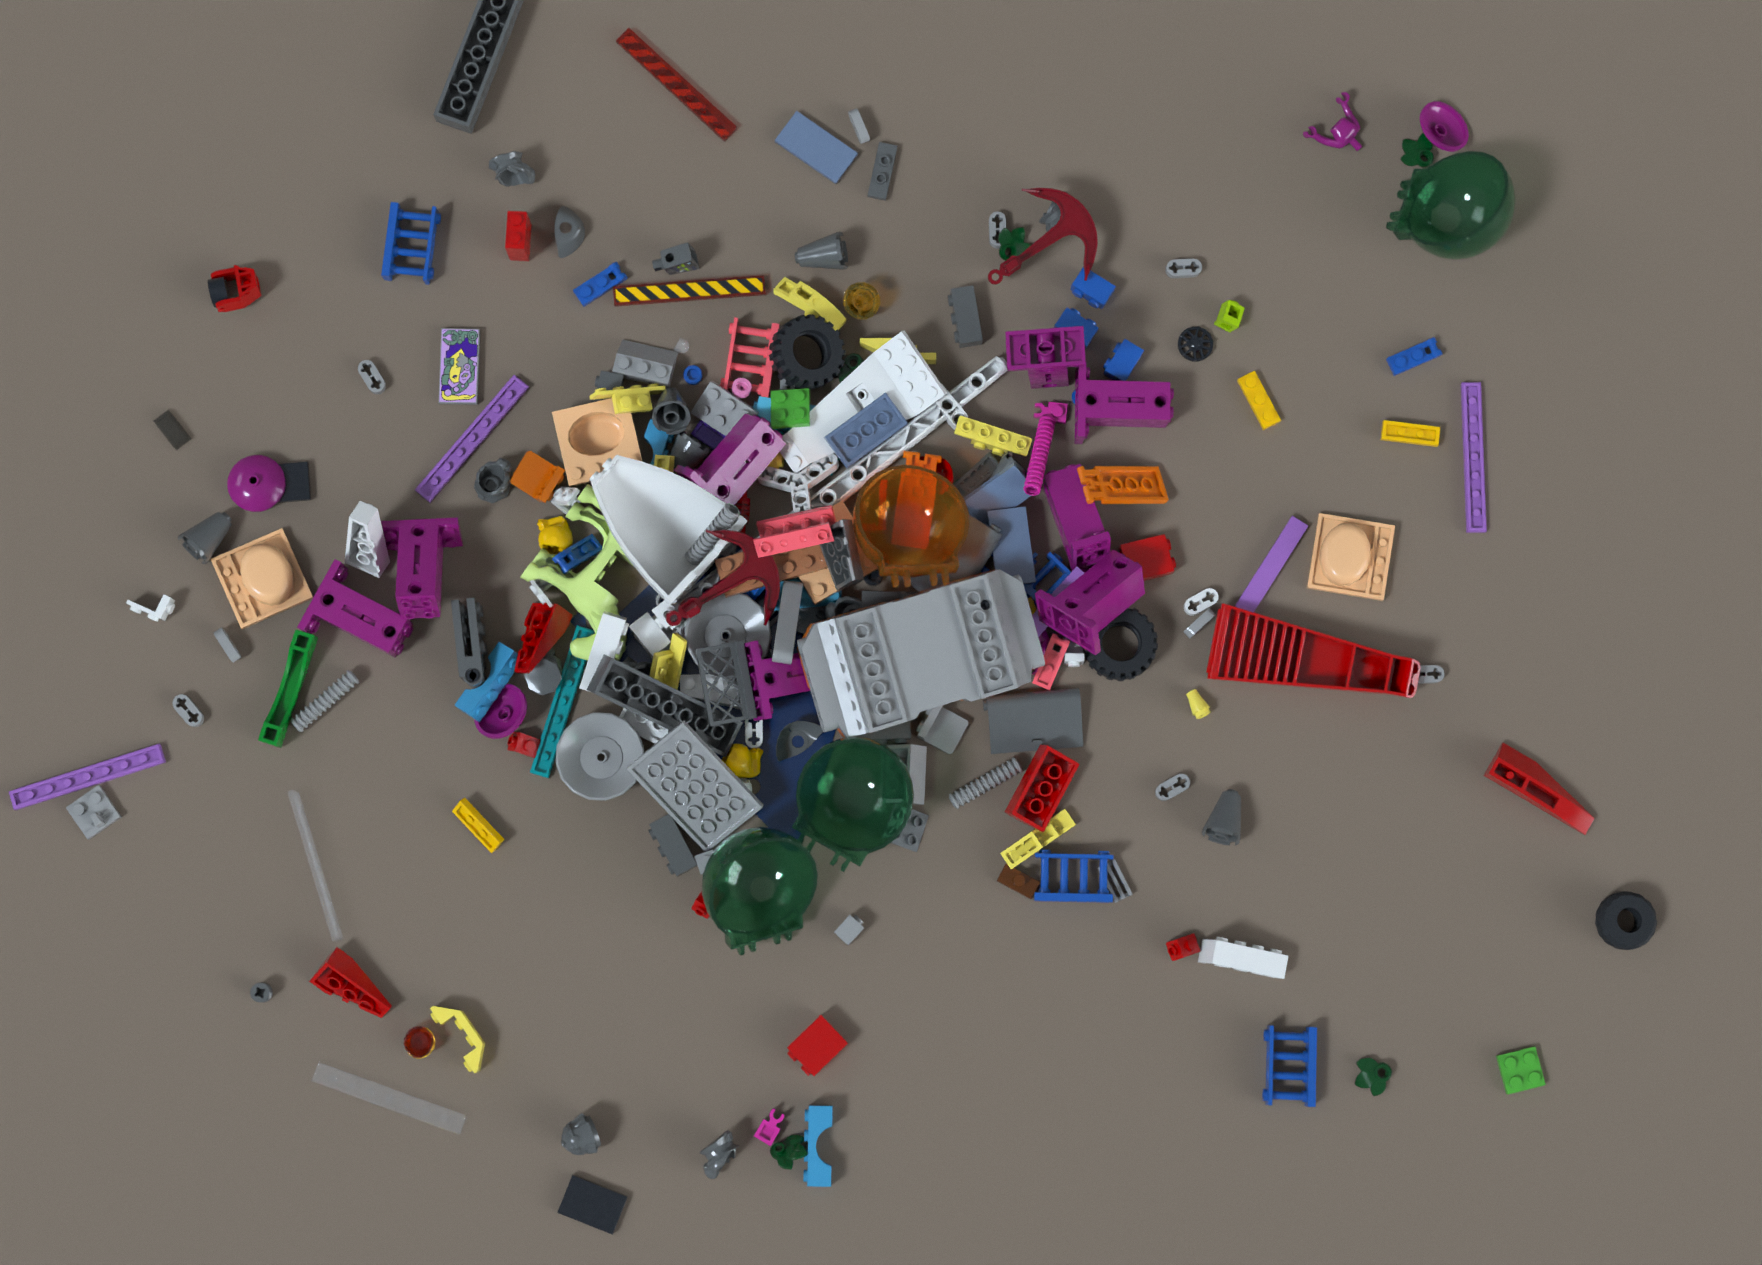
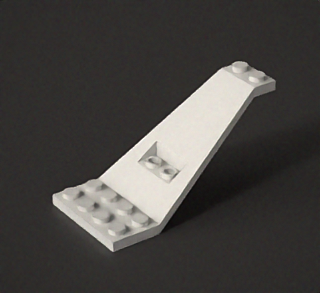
M901 331L873 352L810 411L809 427H793L783 435L782 440L786 445L781 449L780 453L794 473L797 474L811 463L835 453L824 437L885 392L906 420L919 415L948 394L905 331Z

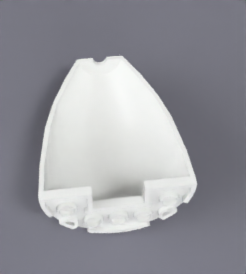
M616 455L613 459L608 458L602 465L604 470L600 473L596 471L589 479L600 510L625 556L647 583L672 606L684 595L683 593L686 594L715 563L714 560L718 559L721 552H724L731 544V542L719 539L700 564L696 566L690 564L685 558V553L701 536L711 521L714 520L725 503L695 483L668 470ZM739 514L727 530L740 532L746 525L747 520Z

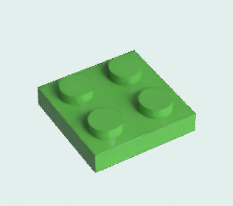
M809 388L771 391L772 429L810 426Z
M1535 1046L1496 1056L1506 1094L1546 1085Z

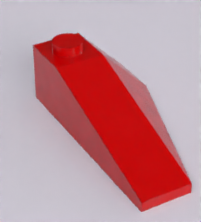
M532 603L524 622L526 632L521 636L523 646L518 651L514 669L516 673L529 674L569 627L573 616L559 604L552 603L553 606L550 608L547 603Z
M338 947L326 958L309 981L328 995L334 993L343 997L342 1001L346 1003L352 1001L358 1004L360 1009L380 1018L392 1007L354 959Z

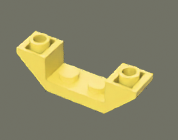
M432 1006L430 1008L432 1011L430 1015L436 1024L439 1022L441 1025H444L455 1017L456 1020L454 1022L460 1030L464 1029L468 1035L465 1037L471 1047L475 1045L476 1048L463 1057L465 1059L463 1063L469 1072L478 1073L481 1068L485 1042L462 1010Z

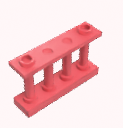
M734 317V323H730L729 334L732 335L725 378H721L720 386L727 391L728 388L732 389L734 381H730L731 370L761 374L764 377L763 384H751V392H757L761 397L769 398L773 377L772 365H774V362L769 359V355L772 353L769 347L773 342L772 337L780 328V324L772 323L771 328L767 330L738 326V318ZM737 333L766 337L769 340V346L759 348L735 344ZM734 352L761 355L763 358H766V365L761 367L734 363Z
M832 505L757 521L756 525L760 537L753 539L758 558L833 542L834 537L831 526L837 521Z

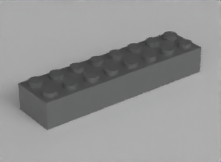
M478 0L433 115L436 122L472 134L524 0Z
M605 654L587 688L588 691L670 731L684 720L714 752L724 757L727 756L743 723L736 721L709 726L705 703ZM715 709L712 713L713 721H720L725 713Z

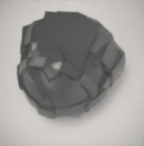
M579 1114L573 1121L566 1124L563 1129L561 1145L574 1155L597 1153L598 1147L601 1146L600 1138L590 1115Z

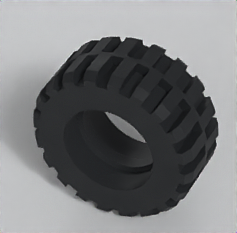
M811 314L806 317L804 315L797 316L782 325L772 337L773 342L769 347V350L772 351L769 359L774 362L772 369L773 371H778L779 375L777 377L780 380L785 379V384L789 387L795 385V389H817L832 381L844 365L845 361L842 358L846 356V350H842V346L845 343L838 336L841 333L838 329L835 331L832 328L834 324L830 321L825 323V318L821 316L818 318ZM806 336L818 344L822 355L818 368L813 370L807 369L797 362L793 354V343L797 337Z
M1127 608L1098 632L1101 651L1097 655L1084 649V657L1090 663L1091 669L1094 668L1097 671L1096 674L1099 676L1103 675L1111 681L1113 679L1117 681L1131 680L1141 675L1154 660L1156 650L1158 649L1157 632H1154L1153 623L1147 620L1148 617L1145 614H1140L1138 609ZM1123 626L1130 629L1136 635L1138 649L1129 660L1116 661L1104 652L1102 639L1105 632L1110 628Z

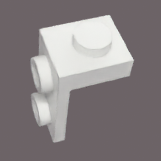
M561 487L555 491L551 503L567 515L576 501L580 503L576 497L580 490L578 488Z
M541 579L530 581L532 585L529 588L542 604L547 603L551 608L553 604L543 592L551 587L552 584Z
M163 595L155 612L130 600L126 602V604L131 606L130 610L141 614L142 611L148 613L147 617L156 622L159 619L165 621L168 614H171L175 608V600L166 595Z
M1070 641L1063 658L1064 664H1068V667H1080V665H1083V647Z

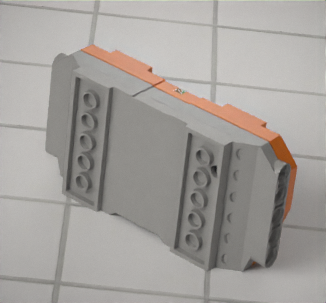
M1000 569L972 575L900 599L882 602L811 623L803 638L797 640V651L807 686L812 694L821 728L824 733L837 729L841 736L846 738L872 733L908 722L909 720L916 719L922 711L958 700L972 702L1016 689L1021 685L1031 682L1032 669L1045 665L1023 581L1019 574L1010 576Z

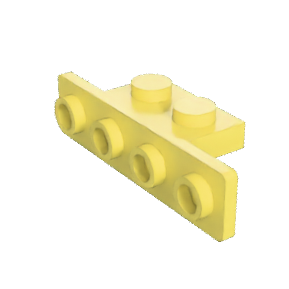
M650 384L641 388V385L631 386L630 389H624L623 386L615 387L612 390L599 388L589 397L590 400L612 398L615 414L646 412L653 409L650 395L660 394L666 390V387Z
M959 416L954 431L956 435L971 439V444H974L975 448L985 450L986 448L999 456H1003V454L1009 451L1026 457L1032 442V438L964 416Z
M673 633L669 650L654 653L649 676L678 690L687 640L679 634Z

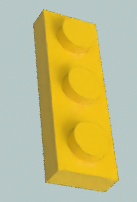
M1255 371L1237 380L1263 430L1281 421Z
M1383 420L1380 440L1438 447L1440 427Z
M466 798L460 800L452 810L490 853H493L505 840Z

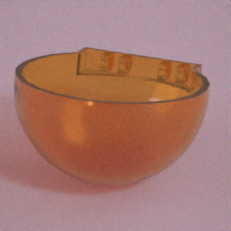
M899 465L877 472L865 482L857 495L854 505L853 529L857 543L865 556L878 567L880 576H891L893 587H898L899 585L898 576L903 577L905 587H909L911 585V578L927 575L930 577L931 586H936L938 582L937 574H941L943 585H949V573H957L959 568L958 553L965 544L968 534L969 512L962 495L948 479L935 471L920 466Z

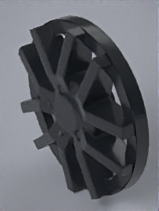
M1199 326L1189 327L1180 334L1178 350L1185 359L1199 362L1211 354L1213 339L1206 329ZM1196 330L1195 335H1193L1190 331ZM1198 331L1203 332L1201 337L1197 336ZM1187 333L1191 338H1186L1184 334ZM1205 334L1207 335L1209 340L1203 339ZM1183 339L1186 344L1181 345V340ZM1203 343H1210V347L1203 346ZM1188 346L1189 350L1184 353L1182 348ZM1202 350H1207V354L1204 355ZM1199 351L1201 358H1196V352ZM1193 352V358L1187 356V354Z

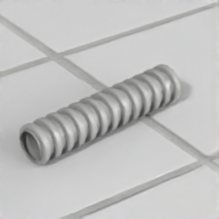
M730 503L725 504L714 520L702 532L701 536L685 553V558L690 564L699 565L720 539L707 533L706 530H727L740 514L736 506Z
M347 670L345 675H341V679L338 678L336 683L333 682L332 686H328L327 691L324 690L322 695L319 694V698H314L313 703L310 702L308 707H304L305 710H300L299 715L296 714L294 719H290L293 726L299 732H303L304 728H308L309 723L312 724L314 719H318L317 716H322V712H326L328 707L331 708V704H335L337 699L340 700L341 696H345L346 691L349 692L351 687L354 688L355 684H359L358 678L351 671Z
M1013 757L1012 761H1006V764H1001V767L997 766L996 770L992 769L991 773L987 772L985 776H980V779L976 778L975 782L971 781L970 785L966 784L964 788H959V791L955 790L954 794L950 793L949 799L954 808L959 809V806H964L965 802L969 803V800H974L976 796L980 797L981 793L985 794L986 790L990 791V788H995L997 784L1001 785L1002 781L1006 782L1007 778L1011 779V776H1016L1018 772L1022 773V767L1018 760Z

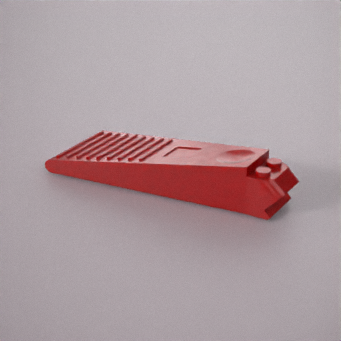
M1221 603V608L1218 609L1206 673H1208L1207 679L1386 694L1412 698L1417 690L1420 663L1413 658L1392 655Z

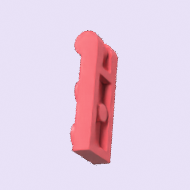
M1052 634L1044 654L1045 665L1038 668L1032 682L1033 684L1048 690L1051 689L1071 640L1066 638L1064 640L1059 638L1057 634ZM1055 644L1061 647L1060 652L1053 650Z

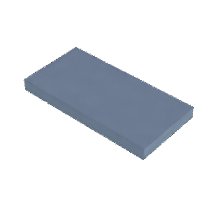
M798 111L794 113L775 139V143L835 184H837L858 155L856 151Z
M885 392L826 435L824 439L847 469L907 425L908 422Z
M1013 462L955 505L982 523L989 525L987 511L1015 508L1031 496L1023 490L1026 476Z
M1026 506L987 511L989 526L991 523L1001 528L1000 532L1003 534L993 550L995 570L1000 569L1010 576L1019 574L1023 584L1036 583Z

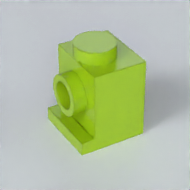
M1227 300L1222 303L1214 325L1229 333L1239 328L1245 307L1239 305L1234 300Z

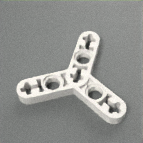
M830 454L813 462L798 474L767 466L757 479L761 485L791 492L794 513L801 512V510H811L809 490L835 472L839 467V461L835 454ZM813 471L820 472L816 477L810 476V473ZM781 477L787 478L784 483H778L777 481ZM800 497L806 498V501L803 503L796 502Z

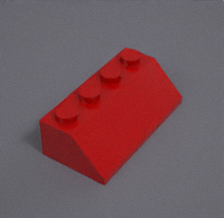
M1040 744L1004 813L1044 832L1080 764L1052 747Z

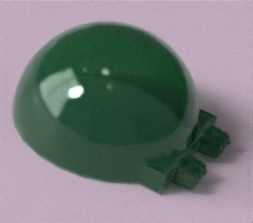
M1476 151L1453 154L1439 160L1428 168L1414 169L1410 180L1401 181L1400 187L1405 190H1399L1397 197L1403 199L1400 211L1390 213L1392 222H1387L1386 228L1389 231H1393L1398 240H1413L1425 252L1439 258L1452 260L1472 258L1491 249L1507 232L1514 216L1516 204L1513 181L1505 166L1492 155Z
M856 736L837 739L825 744L816 751L804 765L797 782L796 800L799 815L792 828L801 832V835L796 845H802L805 836H808L812 841L808 844L806 851L811 852L815 843H820L835 852L830 865L834 866L839 856L846 858V861L841 866V871L845 872L850 861L860 867L867 854L882 849L894 841L907 826L914 804L913 781L906 764L898 754L881 742L871 738Z
M748 828L736 832L723 840L714 849L706 863L702 876V896L707 913L718 929L725 934V943L731 950L737 948V952L741 956L745 954L746 945H748L751 952L756 951V942L773 937V941L777 945L781 943L782 934H784V938L787 941L792 940V931L803 928V914L810 905L817 888L818 872L816 863L809 850L791 834L775 828Z

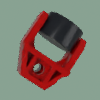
M234 265L233 268L211 273V279H208L213 306L218 308V312L243 309L261 297L259 279L252 268H241L238 265ZM236 280L239 297H230L227 281Z

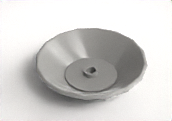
M723 593L703 604L700 613L687 619L684 630L687 649L697 665L695 649L738 641L747 643L758 640V644L761 645L763 651L761 660L765 659L768 654L772 639L770 622L768 620L767 625H763L764 611L762 607L746 594L741 593L725 598ZM724 632L728 634L727 639L722 637ZM730 647L723 648L719 654L726 661L731 656ZM708 651L701 652L702 660L709 665L714 655ZM716 658L711 667L720 673L725 663ZM727 666L722 675L727 678H733L735 675L734 669ZM710 669L707 671L710 675L718 676Z
M593 712L577 718L563 731L556 748V766L561 780L573 793L588 800L606 801L623 795L637 782L627 770V767L639 758L645 750L639 733L627 720L612 713ZM600 754L605 756L603 761L598 760Z

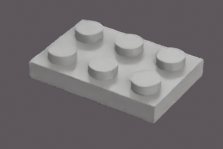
M712 380L691 411L693 415L725 436L744 414H754L756 416L759 414L756 409Z

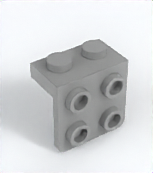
M943 705L927 710L925 714L928 717L925 722H920L916 730L919 732L917 737L947 754H952L968 726V721L947 710Z

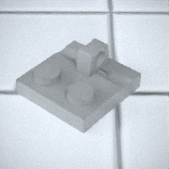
M97 785L66 807L88 840L122 817L100 785Z

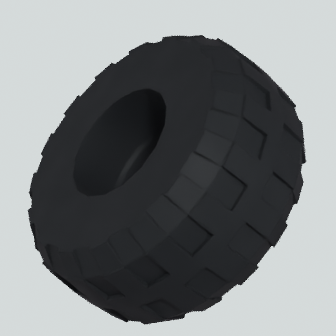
M1628 891L1611 894L1600 903L1596 911L1595 925L1599 936L1608 945L1620 950H1633L1645 945L1653 937L1657 926L1656 912L1651 903L1642 895ZM1622 909L1630 911L1634 917L1635 924L1628 933L1623 931L1617 923L1618 914Z

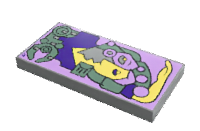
M441 328L439 404L478 405L480 329Z

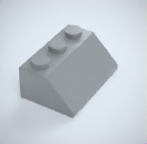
M622 340L616 354L612 372L624 375V378L627 380L649 385L658 384L659 386L669 388L678 352Z
M914 744L883 745L880 803L924 805L926 746Z

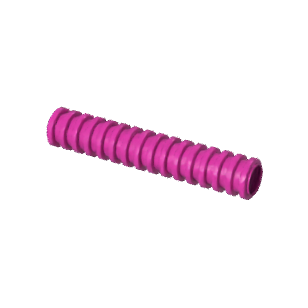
M1042 416L1039 419L1023 488L1024 492L1031 496H1036L1041 491L1056 424L1055 419L1051 416Z

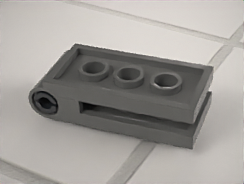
M466 598L467 607L459 599L451 600L459 677L471 688L475 689L487 680L484 670H486L485 655H488V648L483 640V636H486L485 625L481 621V617H484L483 606L475 598ZM469 618V626H467L465 619ZM470 636L473 656H469L467 638H470Z

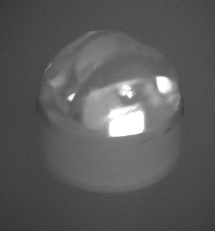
M680 337L674 351L683 354L689 350V343L686 339Z

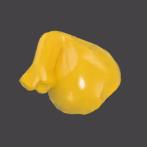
M558 516L547 520H538L537 525L541 531L538 541L541 549L544 548L550 554H558L572 546L573 537L571 529L564 517Z
M732 744L727 756H723L722 761L738 778H752L760 774V759L764 751L759 747L749 750L743 744Z

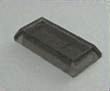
M169 409L153 420L175 450H178L191 440V437Z

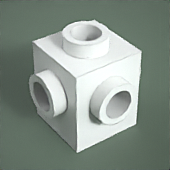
M664 600L652 609V612L657 617L654 621L661 629L665 627L667 631L669 629L674 630L681 625V622L677 626H671L666 622L665 615L670 610L678 611V605L675 603L670 606ZM672 615L670 620L675 621L677 616Z

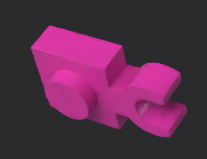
M1048 402V407H1045L1042 403H1035V408H1040L1042 412L1039 414L1034 413L1033 417L1039 419L1042 416H1051L1055 419L1056 423L1065 424L1068 404Z
M774 1108L770 1111V1120L763 1119L754 1137L769 1146L772 1145L781 1129L776 1124L780 1123L785 1116L782 1114L779 1119H775L773 1114L776 1109Z

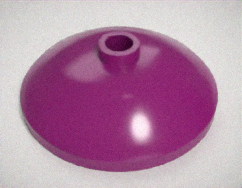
M1439 101L1430 102L1423 107L1420 112V125L1424 135L1434 146L1445 151L1455 152L1467 144L1469 137L1467 125L1462 116L1453 107Z
M251 455L241 459L233 466L228 476L227 487L231 499L240 508L250 512H262L274 507L281 500L286 487V479L282 468L273 459L263 455ZM256 478L257 482L251 484V479Z
M506 684L481 721L478 722L474 719L478 731L491 739L504 738L513 733L521 725L526 715L527 700L524 693L518 687Z

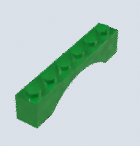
M295 629L289 647L284 675L274 703L263 723L258 741L278 748L282 747L318 641L315 635Z

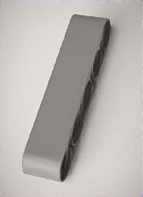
M788 580L783 582L772 662L792 664L803 587L801 582Z

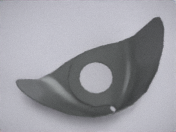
M561 206L556 216L554 230L558 256L565 258L577 250L583 243L585 227L580 217L568 207ZM561 223H570L571 231L566 234L562 233L559 228Z
M795 721L786 725L781 730L777 739V760L782 761L804 752L823 732L821 726L807 721ZM801 736L804 739L803 746L800 748L794 747L792 745L793 737Z

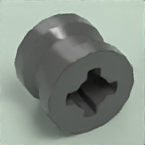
M257 983L252 986L250 995L254 1001L264 1003L271 999L273 990L267 983Z

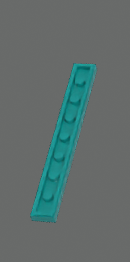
M577 625L572 641L576 638L589 637L595 634L594 630ZM570 648L562 670V679L556 689L537 754L530 773L545 778L550 777L556 758L557 744L565 730L587 661L573 656Z

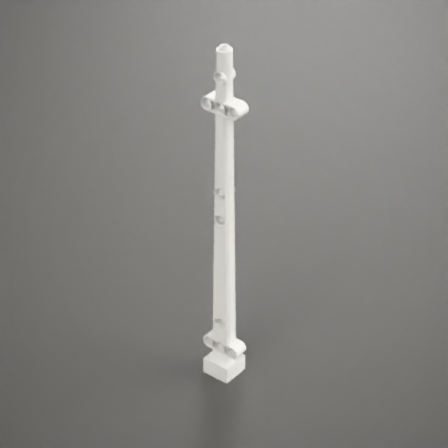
M995 356L949 392L943 386L948 394L810 497L812 509L829 505L833 506L842 500L845 502L900 458L904 450H910L944 421L955 430L957 424L954 419L956 417L964 416L968 418L962 407L1008 371L1005 359ZM979 380L982 385L976 387L972 384V381ZM950 403L952 408L946 410L942 407V404ZM861 472L863 478L857 480L853 477V474ZM830 495L833 497V501L826 503L823 501V497ZM717 568L696 583L686 594L683 593L684 595L676 604L679 606L678 603L688 597H699L705 589H709L719 582L720 578ZM659 594L656 598L657 606L660 604V600L663 599ZM646 612L632 623L629 628L633 636L653 659L654 653L669 650L673 633H677L685 639L684 630L687 618L682 617L680 626L674 630L669 629L667 631L665 627L661 629L654 621L657 618L655 615L651 617Z

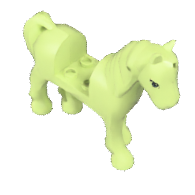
M587 484L577 500L582 503H591L600 509L592 486ZM576 501L565 517L572 521H585L595 526L604 540L601 552L581 572L574 573L571 570L564 575L558 563L555 564L552 560L557 554H550L542 548L520 578L527 582L541 579L556 586L568 596L570 603L589 621L595 634L589 637L576 638L570 643L572 655L588 661L604 611L619 615L616 606L618 599L596 582L599 583L606 573L604 568L606 566L611 567L616 560V555L632 566L633 564L621 550L604 516L597 513L592 506L584 507ZM626 635L621 636L620 641L623 642L620 654L615 655V660L619 661L626 650Z

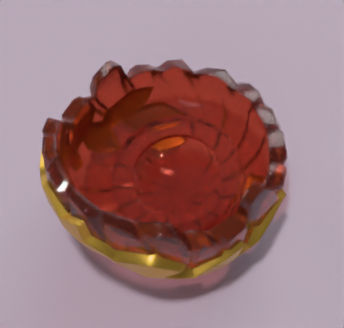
M415 1026L409 1029L405 1035L404 1048L413 1058L422 1059L427 1057L435 1047L434 1035L426 1027Z

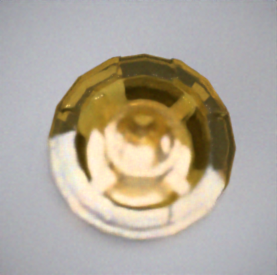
M857 282L850 285L845 291L843 305L851 317L858 320H866L873 317L878 311L880 297L872 285L865 282Z

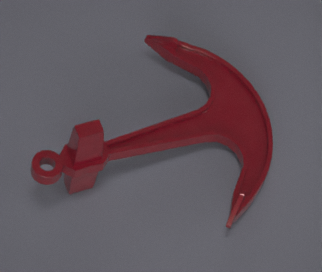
M1022 188V191L1037 198L1049 200L1057 204L1060 209V219L1054 227L1019 256H1011L1000 264L999 270H991L988 273V281L993 285L999 284L1003 276L1009 277L1019 270L1023 261L1068 235L1079 237L1084 244V281H1087V277L1094 264L1098 246L1096 227L1088 210L1076 198L1061 190L1053 188ZM994 273L999 276V279L996 281L992 279V274Z
M725 529L706 530L707 533L740 546L743 551L742 563L699 597H688L678 603V611L670 610L666 613V622L671 626H677L680 624L682 617L688 619L700 613L702 605L748 580L754 579L759 580L765 586L763 625L766 626L775 609L780 592L779 572L772 555L758 558L753 542L755 538L745 533ZM672 615L677 616L675 621L670 620Z

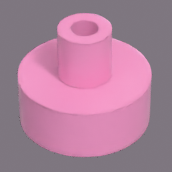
M745 378L736 379L732 385V393L738 398L748 397L752 388L750 381Z

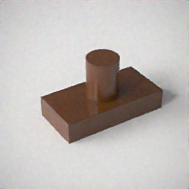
M1005 864L997 879V882L1030 900L1040 883L1015 868L1010 869L1008 864Z

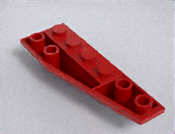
M1502 742L1483 776L1586 835L1595 818L1536 761Z

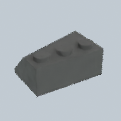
M846 519L839 520L831 526L834 537L833 542L819 544L836 590L856 585L864 580L852 520Z

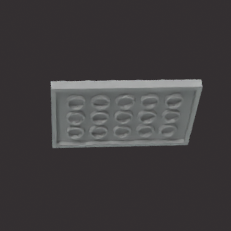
M684 720L627 767L630 774L704 852L712 849L763 807L762 802Z

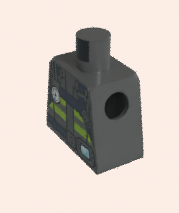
M688 242L660 251L661 258L652 260L655 272L664 269L669 275L700 269L696 251Z

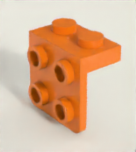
M527 451L511 476L510 483L537 501L546 503V501H550L553 497L555 486L563 481L565 470L560 466H554L534 452Z

